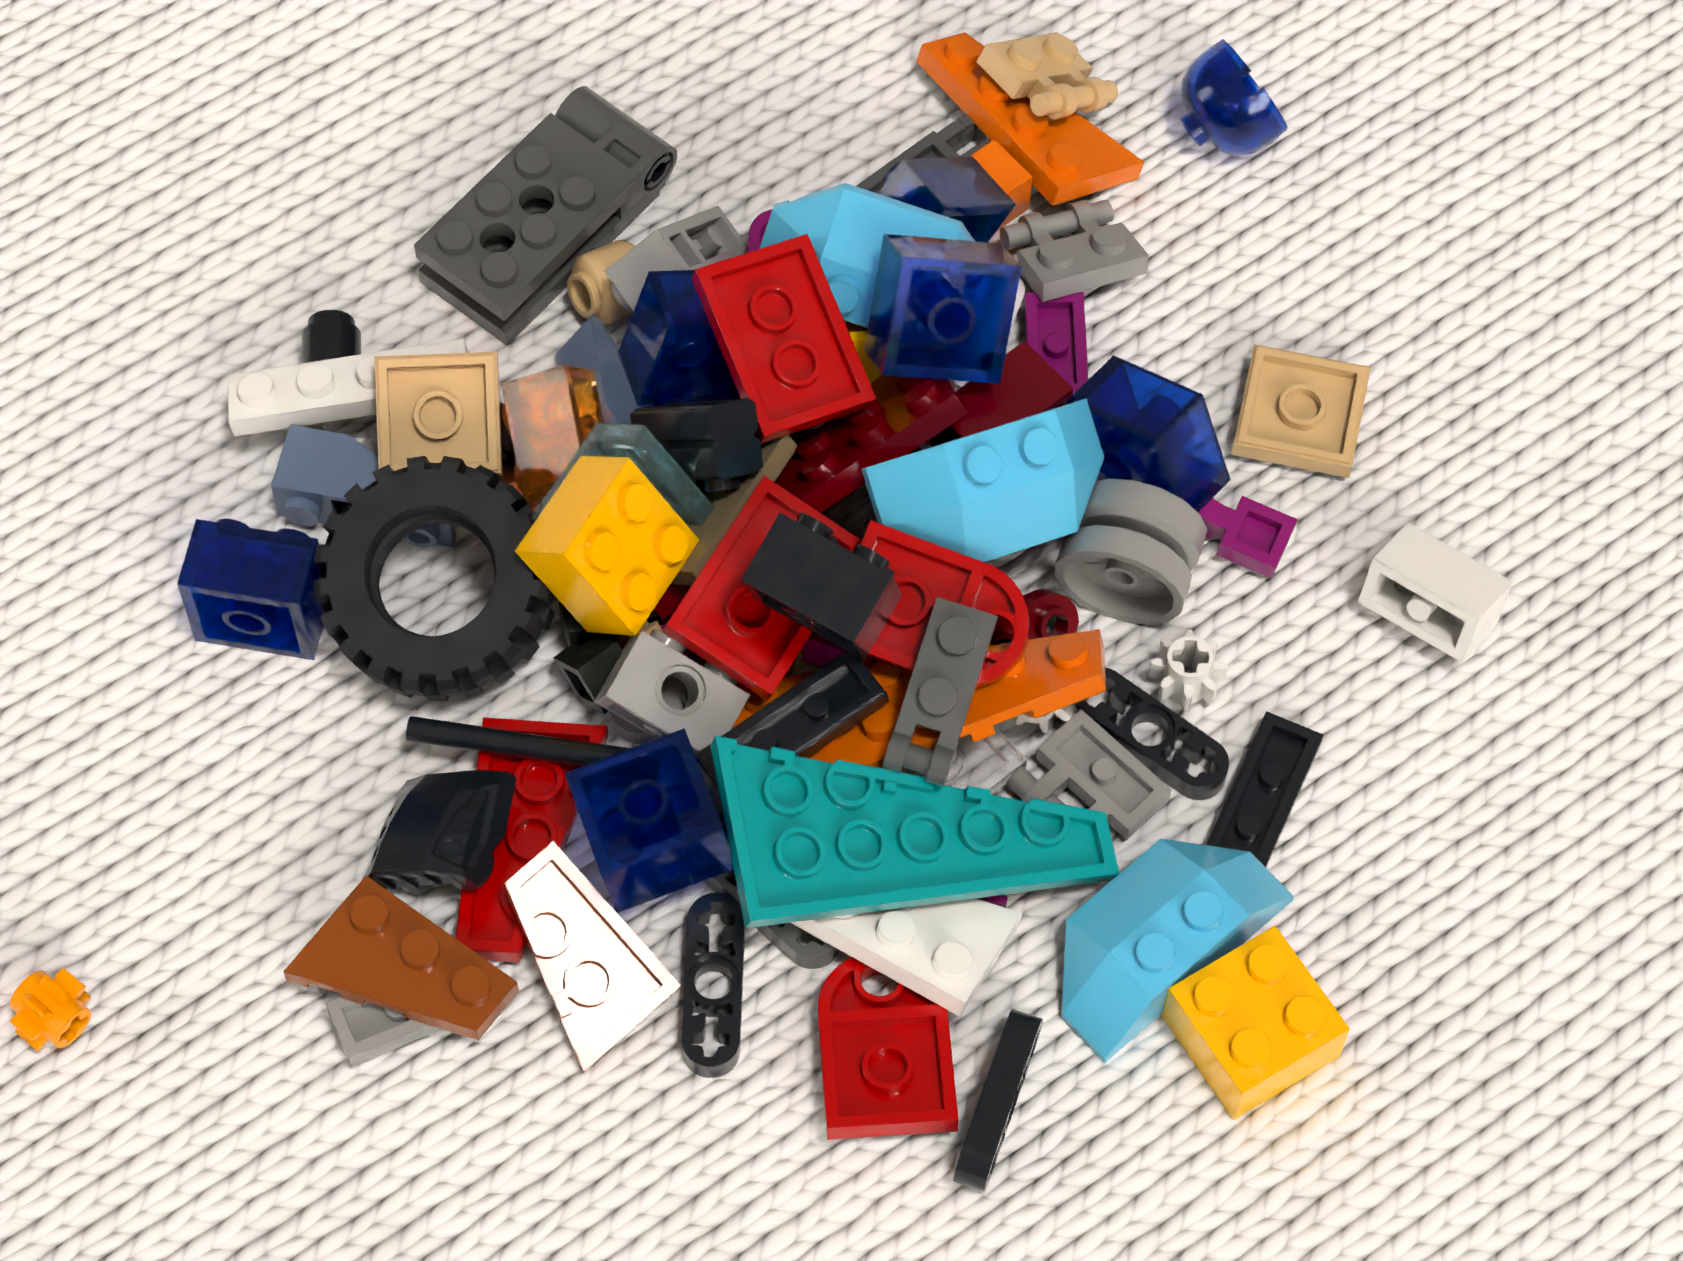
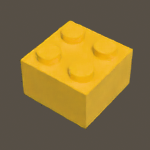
M580 456L515 552L587 632L636 636L700 540L629 457Z
M1276 925L1168 988L1161 1016L1233 1120H1236L1340 1057L1350 1030Z

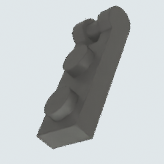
M939 597L936 598L882 768L901 773L904 767L926 774L925 781L944 787L998 621L997 615ZM917 727L940 734L935 750L912 743Z

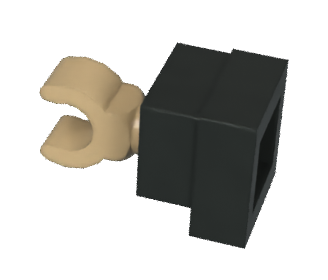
M646 620L639 632L644 631L650 635L653 629L661 632L662 629L657 621L649 624ZM597 633L580 647L572 643L553 657L580 702L603 714L608 712V710L596 704L594 700L629 638L632 636L619 635L616 641Z

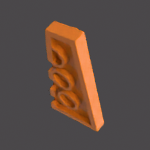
M966 32L922 44L916 62L991 141H997L1033 176L1032 185L1052 206L1138 179L1145 162L1078 113L1074 112L1071 116L1065 118L1050 119L1046 115H1035L1031 110V100L1028 97L1012 99L976 62L985 46Z

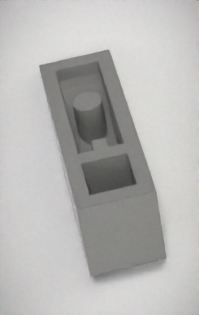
M716 206L655 230L604 272L613 283L611 288L617 301L629 312H634L640 320L664 309L695 290L696 288L691 279L695 269L747 253L748 246L721 208Z

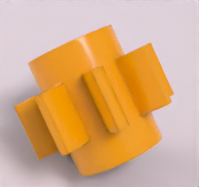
M62 968L54 978L43 970L29 975L17 987L10 1000V1007L17 1013L10 1019V1023L17 1028L15 1033L36 1051H39L48 1040L57 1048H64L71 1044L81 1035L91 1019V1011L85 1006L91 999V996L84 991L86 985L65 968Z

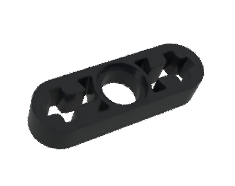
M1105 667L1106 691L1111 694L1109 704L1100 702L1096 707L1088 704L1089 698L1074 703L1078 711L1082 709L1161 781L1181 795L1193 800H1206L1217 795L1225 784L1229 769V757L1224 747L1118 672ZM1132 706L1124 716L1122 725L1117 726L1118 712L1124 715L1126 707ZM1141 721H1154L1165 729L1167 738L1159 745L1146 746L1134 738L1132 728ZM1177 740L1182 741L1181 754L1175 751L1172 761L1166 760L1173 753ZM1203 759L1211 763L1209 774L1201 772L1197 777H1193L1188 773L1190 763L1197 765Z
M718 892L709 893L698 898L690 907L687 917L682 1052L688 1068L695 1074L706 1078H717L729 1073L736 1066L741 1050L745 926L740 903L732 896ZM712 914H722L725 924L728 925L724 926L722 930V953L710 952L709 928L706 924L710 923ZM707 971H721L730 977L733 983L732 988L725 996L718 999H709L702 996L696 990L695 984L697 979ZM706 1017H718L719 1042L723 1045H729L718 1047L716 1057H705L703 1047L694 1045L702 1044L706 1039Z
M1011 1009L960 1152L953 1177L954 1182L983 1192L986 1191L1038 1042L1043 1023L1042 1018Z

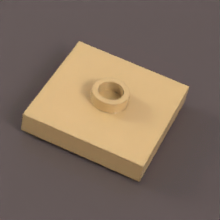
M1254 344L1231 455L1349 478L1371 367Z
M497 352L374 356L379 469L388 464L394 471L407 467V458L426 456L430 463H441L443 456L463 459L466 466L476 469L479 465H482L497 475H503L499 362Z

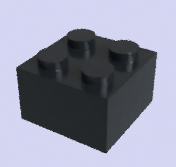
M801 512L796 521L779 513L741 581L759 603L865 661L902 597L894 578L895 572L888 568L890 561L858 543L852 552L839 545L840 542L832 537L834 531L830 527Z

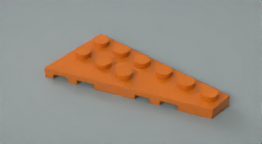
M1100 629L1028 640L1022 657L1007 675L992 684L976 688L960 738L970 735L974 743L994 735L993 725L1018 715L1026 714L1036 719L1105 692V652ZM1011 642L990 645L988 651H1003ZM882 661L871 665L868 670L887 692L889 702L810 756L809 759L829 763L842 760L882 768L912 673ZM814 672L784 676L767 701L741 683H737L736 686L750 694L732 728ZM917 727L912 743L935 750L940 734Z

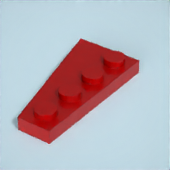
M483 717L482 722L483 727L606 744L608 739V727L604 725ZM479 751L477 770L507 771L517 779L505 837L492 851L494 867L490 877L482 886L475 890H461L456 939L487 961L520 963L527 946V941L504 889V883L551 842L554 841L564 851L596 768Z

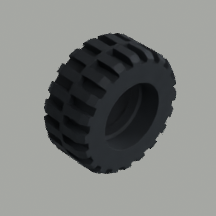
M426 456L407 458V467L394 471L388 464L372 472L376 479L373 483L363 490L356 483L344 495L349 503L340 515L331 511L323 526L329 533L325 545H316L313 563L319 568V579L313 581L315 600L322 607L323 615L320 618L328 634L336 641L340 647L339 650L364 674L376 683L389 687L395 693L410 698L413 695L425 696L429 701H448L450 695L463 694L465 698L482 694L484 693L483 686L495 680L501 685L515 675L512 668L523 658L529 661L540 647L536 642L543 629L549 630L555 614L551 608L554 594L515 552L538 518L512 484H505L495 472L482 465H479L476 469L466 466L463 459L443 456L441 463H430ZM436 524L457 525L476 535L490 553L495 576L491 596L482 611L471 622L454 632L439 636H425L411 632L393 620L382 601L379 583L384 563L393 548L412 532Z

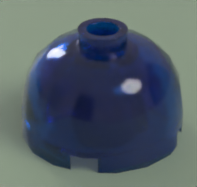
M1224 39L1208 47L1188 66L1182 78L1180 92L1188 113L1179 120L1199 147L1209 141L1222 153L1236 156L1255 153L1277 140L1288 129V126L1263 87L1259 88L1249 74L1251 72L1249 67Z

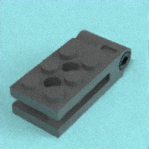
M587 86L575 89L562 102L556 115L552 113L547 115L414 244L416 258L424 263L418 270L420 283L508 346L567 287V280L571 275L572 266L578 256L613 242L660 195V187L668 179L676 164V148Z

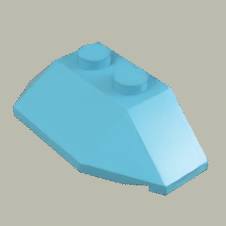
M847 183L810 193L791 202L787 200L774 204L759 249L808 234L843 320L917 345L983 335L1000 290L1002 279L995 269H991L983 252L961 221Z
M1082 399L861 470L878 523L979 561L987 562L1078 532L1103 463L1104 454L1087 399Z
M1159 839L1066 919L1062 1018L1098 1057L1106 1063L1162 1014L1168 988L1241 946L1290 904L1294 896L1250 851Z

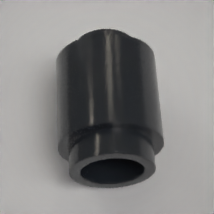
M323 310L309 317L307 326L302 331V363L361 354V332L355 326V320L350 314L339 310Z

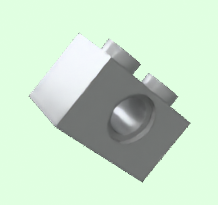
M653 629L649 635L641 631L636 636L629 638L594 702L697 762L695 754L708 746L715 735L722 736L732 729L750 694L736 686L738 681L709 662H706L703 667L684 656L685 646L664 632ZM666 677H675L686 686L688 700L683 709L672 708L664 701L661 687Z

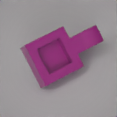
M1196 493L1191 507L1201 515L1207 527L1205 540H1221L1216 555L1272 579L1298 519L1244 496L1241 497L1236 510L1207 495Z

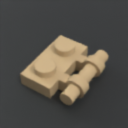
M1058 32L986 44L976 61L1012 99L1028 97L1031 100V110L1037 116L1046 115L1050 119H1060L1071 116L1076 109L1083 113L1102 110L1107 103L1114 102L1118 96L1117 85L1112 80L1103 81L1098 77L1088 78L1094 68L1078 53L1075 43Z

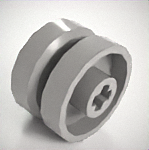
M1106 479L1096 481L1078 532L1064 537L1055 563L1054 577L1061 589L1077 603L1100 615L1127 623L1151 625L1169 622L1182 612L1192 578L1190 571L1197 567L1205 542L1207 527L1201 515L1187 502L1162 488L1135 480Z

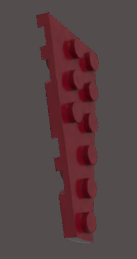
M935 343L916 344L871 383L877 398L872 407L827 421L821 427L813 429L801 437L797 443L796 451L775 483L822 513L865 484L861 469L911 453L967 415L969 412L946 361ZM670 584L654 608L662 619L676 610L691 587L690 585Z

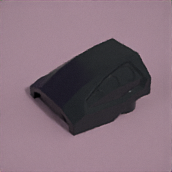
M470 770L426 774L407 780L399 790L396 802L382 827L371 865L363 878L368 876L386 890L389 889L391 891L396 890V887H401L414 895L423 894L434 886L441 887L442 884H452L462 891H472L479 888L488 880L494 867L492 851L505 837L517 778L507 771Z

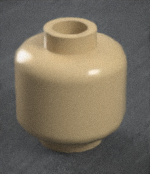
M617 240L577 257L572 266L571 275L567 280V289L572 305L581 316L585 318L597 316L605 326L635 315L634 312H629L617 301L611 288L613 283L604 272L634 248V244L624 240Z

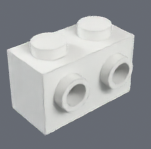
M1407 523L1373 557L1358 603L1463 663L1497 626L1513 581L1416 526Z

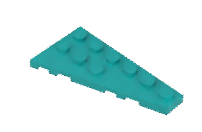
M716 735L710 743L745 928L1111 881L1119 874L1105 812L1034 798L1026 802L991 795V790L967 786L965 789L945 785L943 787L925 781L926 777L898 773L892 770L842 760L829 763L795 756V751L771 747L768 751L738 745L735 739Z

